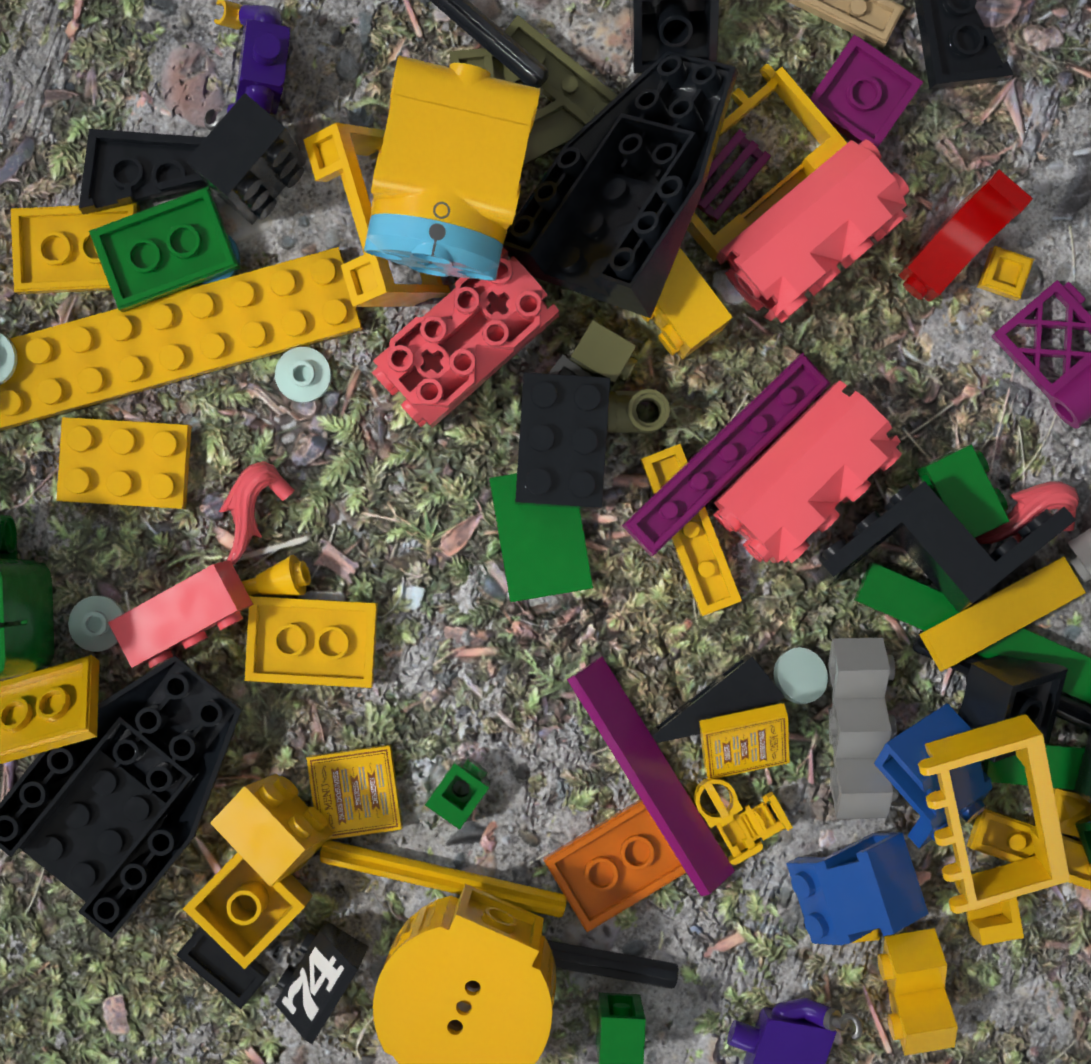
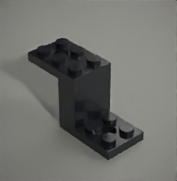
M925 481L915 489L910 484H907L889 499L890 502L884 507L887 510L886 513L880 516L874 511L855 527L856 530L852 533L855 538L848 543L841 538L824 551L819 559L822 565L816 575L828 587L892 535L954 608L960 612L987 593L1076 521V519L1065 507L1053 515L1046 509L1018 531L1023 538L1018 542L1012 536L991 554H988Z

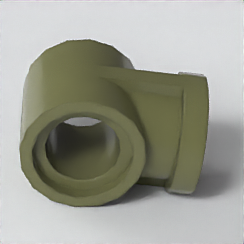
M653 389L609 391L607 433H640L648 435L657 432L669 418L670 407L668 400L662 393ZM645 401L654 403L659 411L658 419L652 423L642 422L636 414L637 405Z

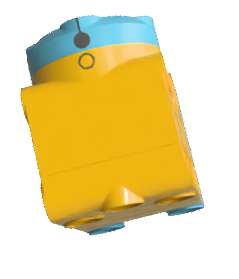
M398 55L390 94V109L382 148L377 156L372 181V212L364 252L407 266L414 271L424 274L495 281L509 225L513 224L521 188V183L519 182L528 138L536 115L540 88L493 78L489 71L472 64L451 63L449 67Z

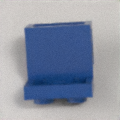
M948 703L888 741L874 762L875 766L921 816L907 835L919 849L932 839L935 841L934 832L936 830L948 827L945 809L934 810L927 806L926 796L929 793L939 791L940 786L937 774L931 776L920 774L918 763L923 759L930 758L926 752L925 744L972 730ZM981 761L949 770L959 819L963 818L966 823L971 822L984 811L986 805L982 801L993 788L991 778L982 770Z
M903 832L872 833L827 857H797L786 863L791 876L792 888L797 895L804 916L805 928L814 944L845 945L878 928L881 929L883 936L895 934L929 914Z

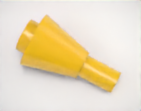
M290 555L259 573L255 578L241 582L249 596L257 594L304 595L306 593V586L311 583V576L305 561H299L297 556Z

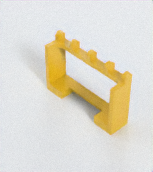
M765 64L759 71L767 84L750 98L740 88L732 92L731 96L739 108L724 119L719 138L775 91L819 142L820 146L810 153L789 175L744 213L738 214L715 235L712 234L695 213L693 214L687 231L713 261L717 260L716 256L722 248L847 144L845 139L783 67L775 71L769 64Z
M336 122L303 139L315 181L328 182L341 175L364 252L372 206L356 155L369 156L377 151H381L385 130ZM364 252V255L341 265L353 307H413L432 298L445 297L451 292L449 285H443L440 276L420 273L422 284H395L388 260Z
M1026 714L925 744L926 752L930 758L923 759L918 763L920 774L924 776L937 774L940 786L939 791L929 793L926 796L927 806L934 810L944 808L948 827L934 832L935 843L939 846L952 844L956 860L955 863L948 864L942 868L943 879L947 882H955V886L960 895L949 899L950 910L953 913H964L1070 881L1044 737ZM1015 751L1017 758L1025 767L1036 826L1031 827L1030 830L1035 856L971 874L949 770Z

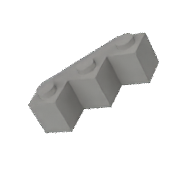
M834 638L831 643L827 669L828 684L833 687L832 708H828L829 743L833 745L834 767H830V786L836 819L888 818L891 801H897L898 790L875 766L874 762L885 744L897 735L895 716L888 715L885 702L888 680H894L895 660L893 655H887L883 638Z

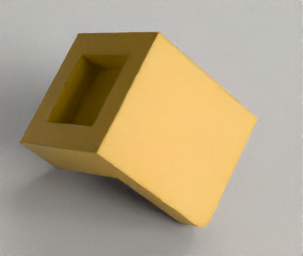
M1017 897L966 912L970 935L982 946L1024 938Z

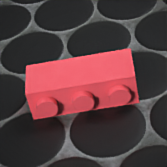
M230 560L212 564L111 620L108 624L131 668L147 662L151 669L172 658L171 649L182 644L186 650L208 639L205 631L215 625H218L221 631L243 620L240 612L254 604Z

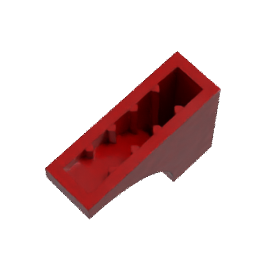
M1000 169L997 170L960 202L898 274L905 281L903 283L904 288L919 300L925 298L930 302L938 297L984 246L1012 219L1020 214L1033 198Z

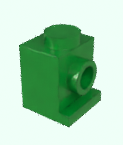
M467 758L464 764L456 759L427 799L425 806L460 830L490 787V782L485 779V776L488 774L487 770L470 758ZM457 781H465L469 785V792L459 795L454 791L453 786Z

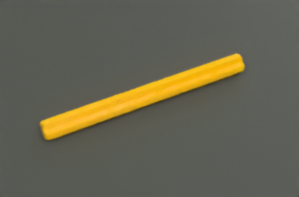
M332 840L326 841L322 845L320 852V861L325 864L461 895L465 884L524 910L558 918L564 915L567 904V897L561 893Z

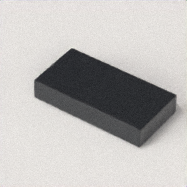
M201 926L177 953V956L240 1009H242L270 974L255 959L246 969L242 968Z

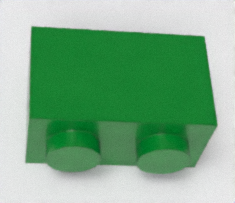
M972 444L960 447L916 469L922 483L924 481L974 538L1009 522L1005 513L1008 510L1007 501L998 488H993L986 474L990 471L988 462L981 451L974 450Z
M598 992L596 1031L598 1064H644L646 1018L640 994Z

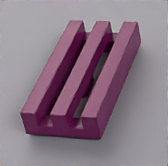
M740 129L712 161L706 183L738 145L743 149L742 153L703 199L700 197L697 208L715 223H717L771 158L769 153L766 151L762 152L758 148L759 145L753 140L750 142L745 137L746 134ZM752 156L756 162L715 210L709 204L747 159Z

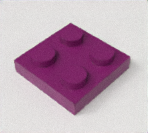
M854 34L816 88L810 100L842 135L858 144L867 139L878 148L923 81Z

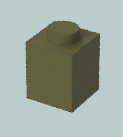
M594 320L590 323L570 358L572 362L591 375L610 378V386L612 387L618 378L626 382L638 362L636 358L632 357L636 345Z

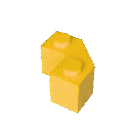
M935 928L884 936L883 954H878L877 959L883 981H887L892 1014L887 1015L892 1039L900 1040L904 1056L954 1048L958 1026L945 990L947 963Z

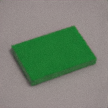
M209 187L89 231L116 305L121 312L240 269L212 190Z
M517 473L489 478L510 602L592 589L593 584L580 508L515 504Z

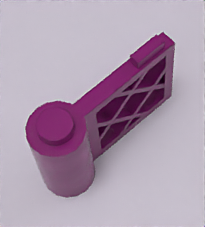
M1057 280L991 337L1047 396L1056 414L1069 426L1078 429L1091 418V351H1071L1072 330H1085L1091 334V315L1081 306L1086 300L1069 281L1063 286ZM1053 295L1066 307L1065 321L1042 320L1043 303ZM1035 311V320L1026 319ZM1073 316H1074L1079 322H1073ZM1016 326L1035 327L1034 348H1018L1009 339L1007 334ZM1042 328L1065 329L1064 350L1041 349ZM1026 356H1033V363ZM1040 357L1063 358L1062 376L1053 384L1040 372ZM1071 359H1081L1070 368Z

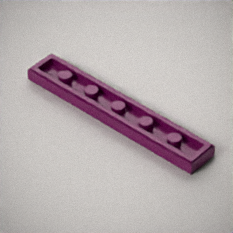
M803 353L798 355L622 524L623 528L650 556H654L831 383Z
M602 656L572 675L567 681L700 896L709 895L730 877L735 870Z

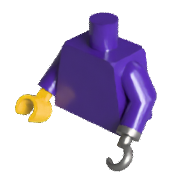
M217 0L216 5L223 6L224 13L220 20L214 19L215 24L236 30L244 26L235 103L246 93L269 114L276 115L284 87L291 28L282 26V15L274 7L266 5H241L228 0ZM235 103L225 105L223 110L218 112L217 118L213 123H211L215 112L212 109L208 110L204 116L205 127L212 131Z
M802 997L777 1003L773 1008H762L755 1027L734 1020L728 1033L727 1044L747 1051L744 1057V1064H826L837 1033L836 1029H845L848 1020L851 1019L856 1026V1032L852 1039L857 1040L863 1033V1024L859 1016L854 1013H846L841 1017L839 1010Z

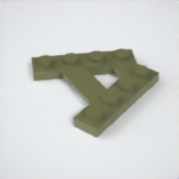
M517 15L504 32L548 69V79L540 87V92L552 101V103L536 111L524 157L523 166L566 144L618 95ZM485 48L449 51L450 63L472 64L486 69L493 78L514 83L521 81L520 78Z

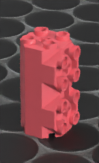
M865 139L860 144L852 140L849 141L722 248L716 256L720 265L726 260L728 261L731 269L725 274L747 303L756 311L760 310L763 306L769 310L764 317L770 322L775 318L781 323L787 320L808 301L804 295L808 290L815 296L841 273L837 265L841 263L847 269L874 245L870 239L872 236L879 242L907 217L903 209L907 206L904 196L910 192L909 187L899 174L895 172L890 173L880 161L882 157L879 150L869 140Z
M503 248L495 281L460 277L455 282L454 290L423 317H415L390 339L389 347L373 360L378 367L372 371V374L392 396L399 391L403 394L406 400L400 405L420 427L428 423L433 428L559 317V310L554 303L547 309L548 306L542 301L548 296L545 290L514 256L509 259L508 251Z
M840 380L834 383L714 502L718 508L713 514L715 519L730 533L738 531L747 540L743 547L760 563L762 561L767 563L769 560L772 563H779L781 560L784 563L787 561L793 563L810 546L805 540L812 533H816L819 530L821 533L824 532L839 518L841 514L835 509L839 502L842 501L845 504L849 500L852 502L857 500L871 486L867 479L880 469L883 472L886 471L902 455L896 448L901 442L898 436L895 435L889 438L887 436V433L892 429L889 421L857 391L850 397L842 391L848 385Z

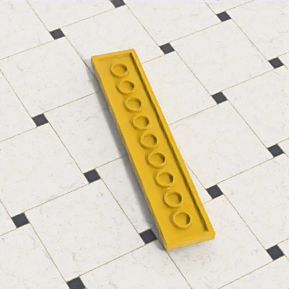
M332 248L178 291L125 312H121L117 308L10 338L16 348L18 361L11 378L0 385V431L279 354L296 347H304L363 330L357 307L352 305L341 265L344 264L340 248Z

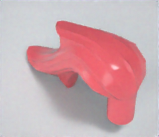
M264 461L249 465L241 472L219 512L231 511L235 524L233 546L227 558L233 565L242 557L253 536L262 537L255 519V504L260 492L269 487L282 501L286 500L294 492V489L280 475L276 467Z
M1050 481L1013 493L1010 497L1017 501V504L1007 515L1009 522L975 539L979 544H992L1014 536L1019 542L1022 537L1018 531L1046 509L1060 510L1065 507L1076 519V509L1079 504L1076 489L1061 481ZM1075 521L1063 531H1074Z

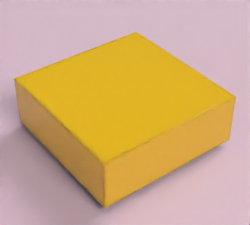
M994 245L990 248L977 288L1015 301L1021 299L1034 259Z

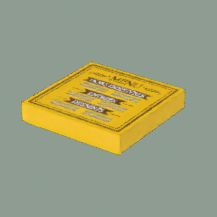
M784 703L699 721L707 780L790 763L788 713Z
M391 744L310 755L306 758L313 807L325 816L328 821L327 827L334 833L328 840L402 830L403 823Z

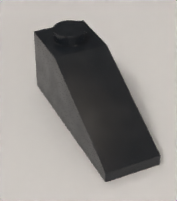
M746 654L649 732L657 743L700 734L699 721L775 705L784 698V695L754 657Z

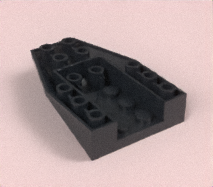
M666 51L565 144L514 219L513 224L507 230L503 248L508 251L509 258L511 259L514 256L535 278L651 318L704 190L738 75L736 66Z
M177 655L173 656L98 704L97 737L45 751L37 756L0 802V849L10 857L23 851L86 902L78 912L112 939L126 927L196 836L243 708Z

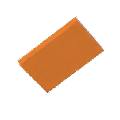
M641 799L543 857V861L561 891L567 897V901L586 932L591 931L686 873Z

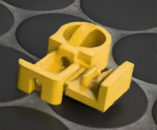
M706 778L697 785L694 791V803L709 827L716 826L732 854L727 857L732 865H737L763 849V844L759 838H762L764 841L783 829L789 831L793 828L772 792L761 797L764 802L753 808H750L748 804L744 806L745 810L739 813L743 808L738 801L734 788L728 781L722 778H712L709 780ZM712 784H721L728 790L730 803L727 808H725ZM704 789L715 805L718 814H711L702 807L700 796ZM768 801H770V805L778 818L777 821L766 804Z

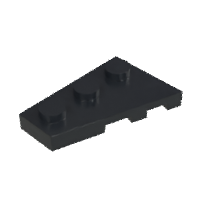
M914 0L929 90L1006 81L1014 75L1008 62H1002L994 46L997 40L991 28H985L975 8L977 0Z
M89 129L79 210L85 215L208 186L186 162L206 137Z

